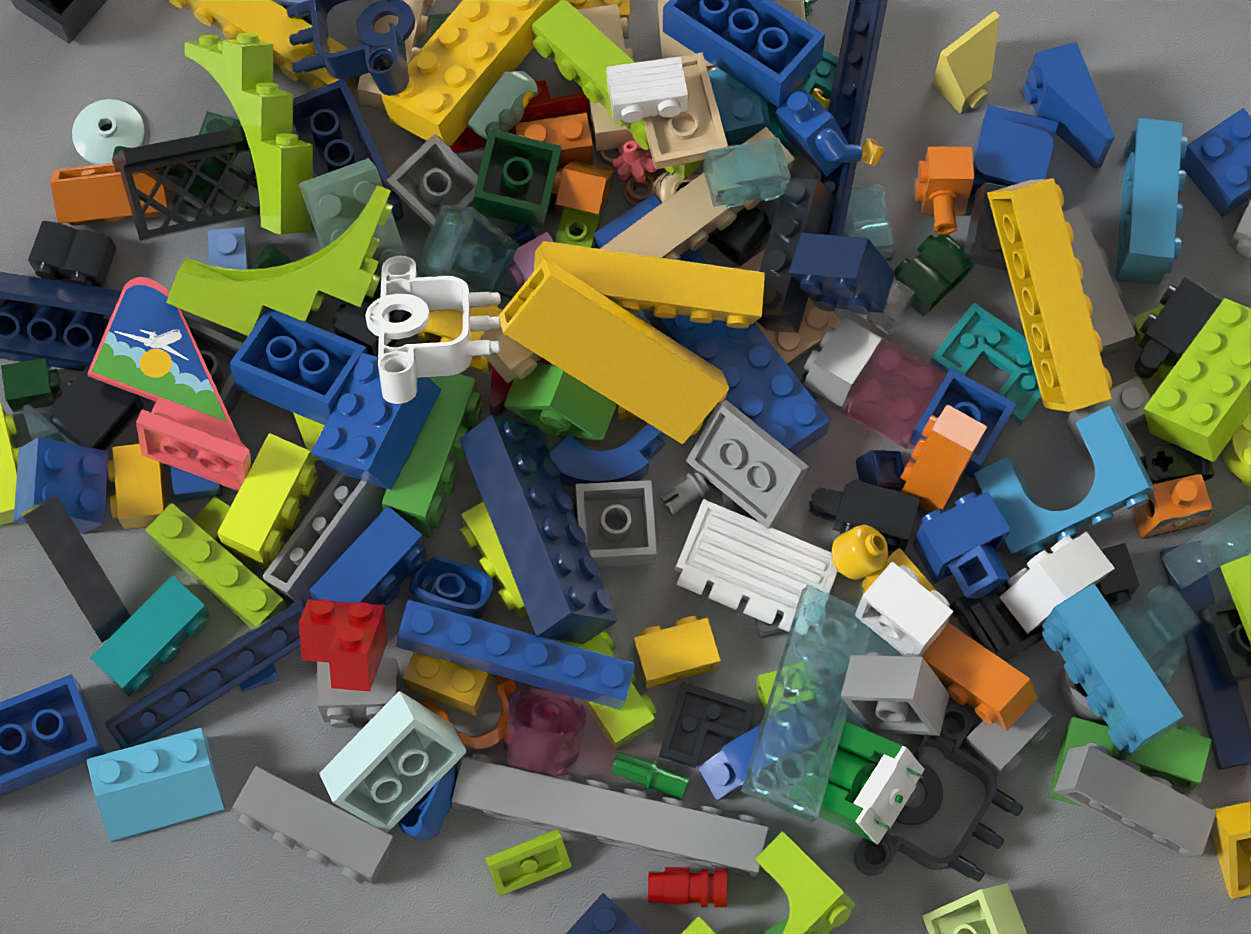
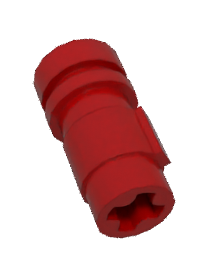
M665 867V871H649L648 903H664V905L701 904V908H708V904H714V908H727V868H714V872H709L708 868H701V872H690L689 867Z

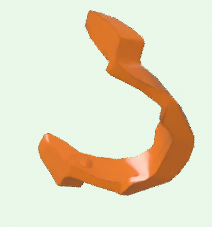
M495 675L498 684L496 685L497 696L501 698L499 722L491 731L476 737L469 736L465 732H460L454 728L463 744L475 749L492 747L504 737L512 716L509 695L518 689L514 680ZM434 700L422 701L421 705L449 722V715L445 713L443 708L439 709Z

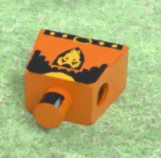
M1201 474L1154 484L1153 486L1156 491L1147 495L1149 501L1131 509L1140 539L1209 524L1213 510ZM1150 507H1154V516L1150 512Z

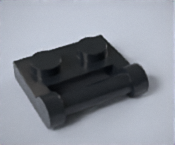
M1008 582L979 599L963 596L949 606L953 611L954 617L959 616L972 638L1005 662L1044 640V628L1042 625L1027 634L1001 600L1000 596L1011 587ZM978 603L981 604L1007 646L1000 650L997 649L973 612V606Z

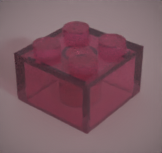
M881 338L847 395L842 414L896 444L907 448L917 424L947 374Z

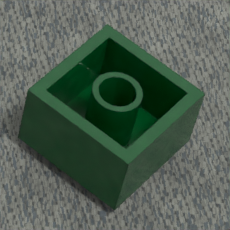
M489 129L470 212L542 229L562 146Z

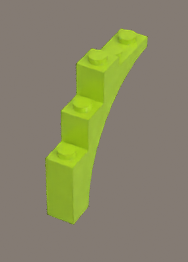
M248 32L238 33L237 39L221 41L219 35L203 34L199 35V40L186 41L185 56L203 66L215 78L231 101L239 117L256 172L261 227L279 235L312 231V220L299 183L312 179L313 145L298 140V135L293 134V94L278 89L279 85L273 83V43L259 39V34Z
M377 185L366 207L342 235L318 252L295 262L264 269H232L208 265L185 258L177 271L166 303L249 336L268 307L303 322H306L311 310L318 313L325 293L361 307L365 295L373 298L381 278L374 274L379 261L372 259L380 238L373 235L378 224L385 227L393 205L386 203L391 190Z

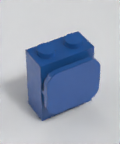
M988 104L973 157L974 181L969 197L974 200L976 190L986 182L1008 187L1028 180L1045 179L1058 122Z

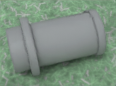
M698 472L694 475L687 474L685 481L660 496L661 501L666 508H669L668 511L672 516L698 498L702 500L706 498L705 494L710 489Z

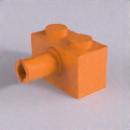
M928 147L925 161H919L918 179H915L914 199L915 201H921V215H934V232L937 234L949 235L956 232V215H965L974 181L972 147Z

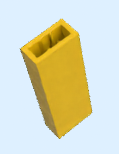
M544 258L499 314L503 334L681 444H684L690 435H694L700 430L706 416L716 407L718 402L723 403L730 389L723 371L546 258Z

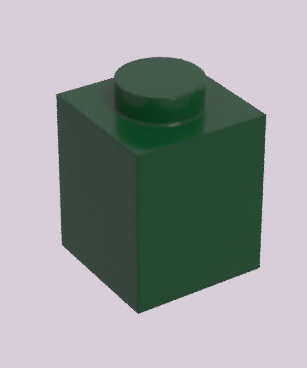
M46 358L1 365L5 400L13 412L52 406L57 401L56 392L61 390L59 372L57 369L52 370Z

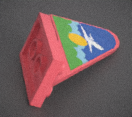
M146 277L131 279L123 287L89 368L88 377L156 401L152 411L148 412L142 409L136 421L143 456L239 491L251 469L250 449L246 448L240 441L180 308L166 303L170 292L156 281Z

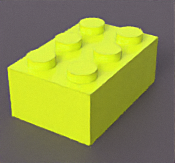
M268 434L217 532L223 547L235 558L266 571L286 544L283 540L289 529L294 531L300 522L303 512L300 507L305 497L311 498L319 483L316 466L309 450L273 434Z

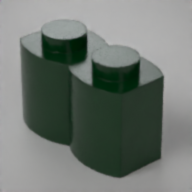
M939 234L936 238L930 235L917 249L920 253L912 261L906 258L896 267L892 289L924 317L972 271L974 263L963 261L965 249L950 235Z

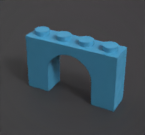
M1109 405L1075 422L1093 459L1095 478L1089 494L1081 503L1073 508L1063 511H1049L1042 508L1033 498L1017 462L1008 456L974 473L982 492L988 491L1010 528L1005 542L1012 555L1017 557L1024 556L1025 559L1033 558L1040 552L1046 551L1044 545L1057 539L1060 541L1068 535L1073 539L1080 534L1079 528L1090 523L1093 526L1104 524L1114 518V511L1124 506H1127L1128 510L1134 509L1149 501L1147 495L1156 490L1116 409Z

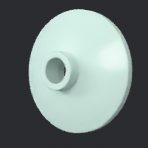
M114 99L100 100L84 108L77 116L72 129V138L76 150L86 161L94 165L113 163L112 157L116 146L139 147L142 146L145 137V128L139 113L131 105ZM106 124H112V128L110 130H100L102 126Z

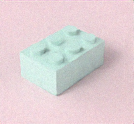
M399 691L319 774L333 803L388 833L467 751L450 722Z

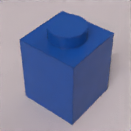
M978 545L948 564L966 598L979 599L1010 579L992 546Z

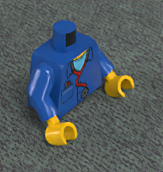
M815 88L811 94L806 90H799L793 93L776 110L775 114L785 138L826 177L842 163H856L862 160L869 165L875 166L885 151L884 147L877 146L878 143L870 138H866L862 147L858 144H849L835 118L826 110L830 104V99L822 97L823 91Z

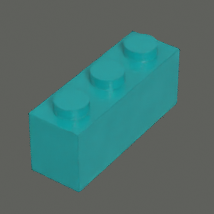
M172 575L90 658L96 667L129 697L134 691L140 692L147 687L153 679L152 673L162 663L164 665L170 663L180 652L181 648L179 646L189 636L195 637L204 629L208 622L206 618L210 613L206 606Z

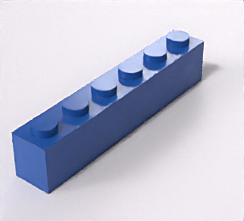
M412 600L407 601L396 641V647L618 710L622 708L626 701L635 663L537 637L536 635Z

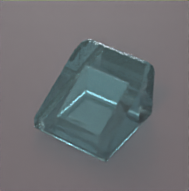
M29 404L23 406L22 410L32 441L40 437L66 443L61 432Z

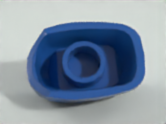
M434 556L418 568L411 577L409 584V594L412 601L480 619L483 616L490 602L493 590V581L486 573L463 562L441 556Z
M456 765L397 823L405 834L417 840H430L440 833L444 818L452 805L451 801L458 777Z

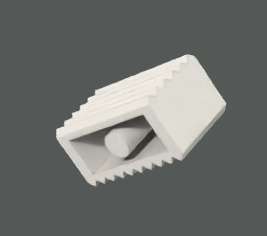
M681 56L606 67L607 85L614 121L623 120L627 123H634L642 120L644 117H655L656 115L669 118L688 110V93Z

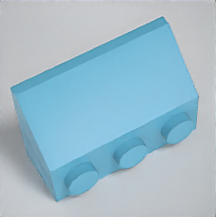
M202 728L86 759L94 795L111 842L225 811L208 738Z

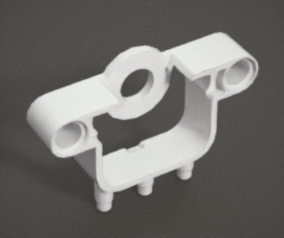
M395 256L387 259L382 265L381 298L375 300L368 307L365 314L368 329L374 335L379 336L378 367L383 398L394 404L406 403L416 396L417 378L459 374L470 366L472 356L500 353L501 342L499 340H472L471 335L473 331H490L491 329L500 328L499 316H471L470 309L499 305L501 303L500 293H469L467 283L453 276L417 278L416 264L413 259L407 256ZM453 309L463 313L462 334L453 341L406 344L402 347L386 346L391 339L408 338L420 333L428 325L430 319L429 310ZM405 310L412 314L404 322H390L391 311Z

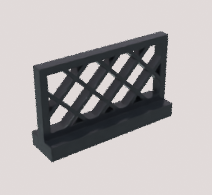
M242 126L123 149L112 158L115 172L121 173L140 241L260 215V206L255 207L243 199L250 185L258 189L257 179L254 178L256 176L255 168L253 167L250 174H247L233 164L238 153L250 151ZM231 155L228 160L223 158V156ZM212 159L224 167L217 181L199 171L205 160ZM197 162L195 167L191 166L188 163ZM178 166L190 174L183 188L165 178L171 167ZM163 169L161 174L154 170ZM228 171L245 181L238 195L221 185ZM145 173L156 181L149 195L136 188L133 174ZM195 178L212 188L205 202L187 192ZM161 184L178 195L171 209L153 199ZM217 192L234 202L226 214H221L209 206ZM183 198L200 209L193 221H187L175 213ZM149 206L167 216L160 228L148 230L144 214ZM238 206H240V207H242L243 209H245V210L236 211L237 208H238ZM205 213H207L208 215L212 216V217L203 218V216H204ZM171 220L178 223L174 225H169Z

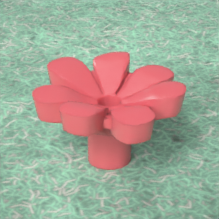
M628 141L620 146L618 149L619 157L612 161L613 170L618 171V178L620 180H627L633 174L634 181L640 183L646 180L645 170L647 172H655L657 170L654 167L650 149H643L635 141Z

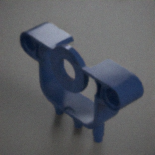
M307 0L287 8V15L291 19L311 15L312 20L311 28L300 30L298 33L289 36L291 45H304L314 42L317 52L316 55L293 62L292 69L294 73H306L325 67L333 78L340 80L370 73L379 91L388 96L401 93L407 87L409 71L405 40L410 37L415 28V16L411 7L403 0H380L371 4L362 12L357 21L356 31L364 45L335 53H330V48L327 44V14L335 5L350 0ZM387 15H393L398 18L396 27L393 23L389 22L390 32L380 34L373 31L375 23L380 18Z

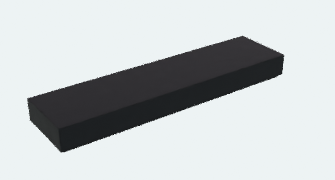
M55 493L24 511L22 515L101 642H104L131 615Z

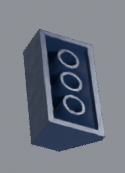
M0 272V359L24 362L46 358L51 367L83 372L88 365L91 366L122 291Z

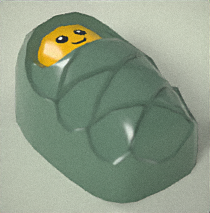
M505 71L473 114L467 127L485 140L488 138L489 129L508 133L523 117L525 107L531 98L539 94L534 79L524 71Z

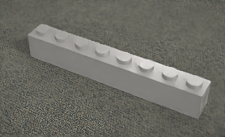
M473 754L472 759L462 757L451 801L453 809L547 831L558 829L560 834L711 869L727 868L728 873L754 879L757 877L760 864L755 858L763 851L768 829L767 826L760 825L761 820L758 818L738 815L736 820L723 817V812L719 809L700 806L699 811L684 808V802L663 797L661 802L646 799V793L634 789H624L623 793L608 790L609 785L594 780H586L585 785L570 781L571 777L569 775L555 771H549L548 776L532 773V767L521 763H511L510 767L497 765L494 758L486 755Z

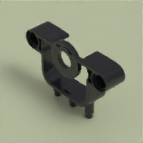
M948 705L944 719H956L961 726V732L956 734L949 733L942 725L940 736L925 735L913 755L919 762V755L925 746L937 748L943 753L945 759L950 760L978 777L985 786V799L954 852L947 857L938 858L910 841L900 838V836H891L886 833L879 844L863 838L854 854V863L863 874L876 876L882 873L898 850L929 869L942 870L950 866L967 878H972L977 882L982 880L985 875L984 871L979 869L973 862L961 856L960 853L971 835L996 849H1000L1004 843V839L997 835L995 831L980 823L990 803L1015 816H1019L1024 808L1014 798L997 789V779L990 768L959 749L972 725L971 717L965 708L959 705ZM920 763L925 769L922 773L923 778H919L918 781L924 786L926 797L924 802L917 807H907L904 805L895 821L905 825H919L930 820L939 810L943 800V785L937 773L923 763ZM867 847L878 848L883 854V862L880 864L869 863L864 858L863 850Z

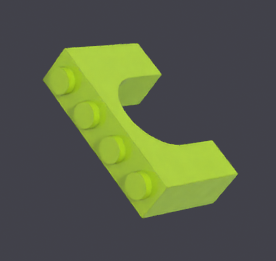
M783 831L755 858L781 885L788 897L790 913L782 934H828L833 928L845 923L850 916L851 910L856 906L847 894ZM698 916L681 934L717 933Z

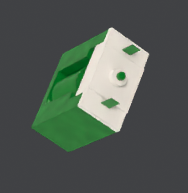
M837 718L815 755H806L805 762L809 764L791 793L811 814L879 844L888 829L891 830V826L916 788L915 784L919 778H923L922 773L925 769L907 747Z

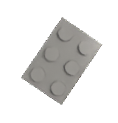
M724 400L723 403H717L686 460L688 464L767 529L777 525L810 468L727 400Z

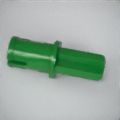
M619 752L616 755L611 771L617 776L644 785V790L646 791L652 788L677 797L679 800H682L690 778L657 766V761H654L652 764L623 752Z

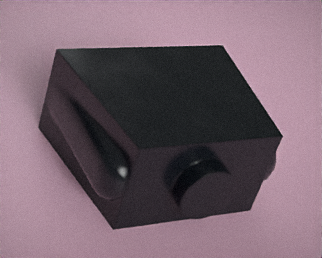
M88 365L75 381L70 380L62 387L58 400L49 409L51 413L50 422L55 429L76 445L106 451L144 408V405L139 395L88 377L90 368Z

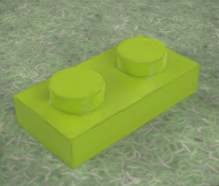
M558 829L485 858L499 897L572 867Z

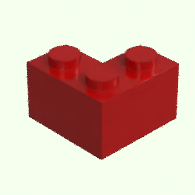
M308 599L299 621L302 660L329 663L332 689L370 692L387 645L385 606L371 605L363 602L347 603L326 599Z

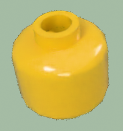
M856 526L840 534L834 540L831 555L833 565L838 572L849 579H862L881 570L885 566L888 559L887 542L883 535L872 526Z

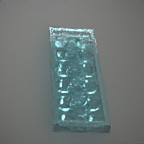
M807 585L800 594L741 792L812 823L819 816L849 706L842 699L841 693L851 655L865 654L871 628L855 616L858 607L811 585Z

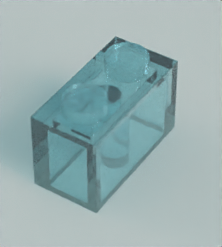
M779 138L708 150L702 166L713 207L720 205L736 207L744 204L747 200L758 198L764 201L776 199L785 194L791 178Z

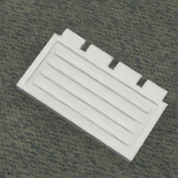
M705 499L701 502L674 568L675 571L681 573L676 585L701 595L705 585L709 584L712 586L708 596L709 599L735 610L741 598L747 600L743 611L744 614L768 624H772L776 613L780 614L782 618L778 628L802 638L808 627L814 629L817 626L838 571L833 565L831 552L774 528L767 529L760 522Z

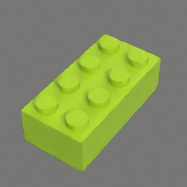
M1224 298L1143 408L1150 434L1215 462L1251 412L1250 308Z

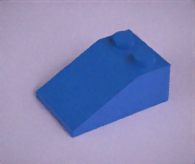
M1077 42L1036 53L1031 68L1028 70L1026 82L1023 84V94L1027 104L1033 105L1037 117L1058 122L1056 134L1094 169L1102 167L1115 136Z

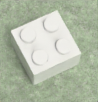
M1087 532L1074 540L1070 535L1064 537L1051 548L1052 554L1047 553L1045 550L1040 552L1027 563L1030 568L1029 571L1024 568L1007 581L1011 587L1000 598L1027 634L1045 622L1054 606L1094 583L1096 585L1115 569Z
M891 562L863 594L855 616L902 655L911 653L922 656L943 632L953 611L949 608L950 604L943 595L935 590L929 592L919 584L918 576L911 569L904 565L898 567L894 562Z

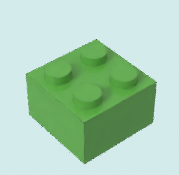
M538 362L537 367L525 378L520 379L518 376L514 378L504 403V407L534 426L539 427V429L553 438L562 440L570 434L576 440H603L617 406L615 402L557 366Z

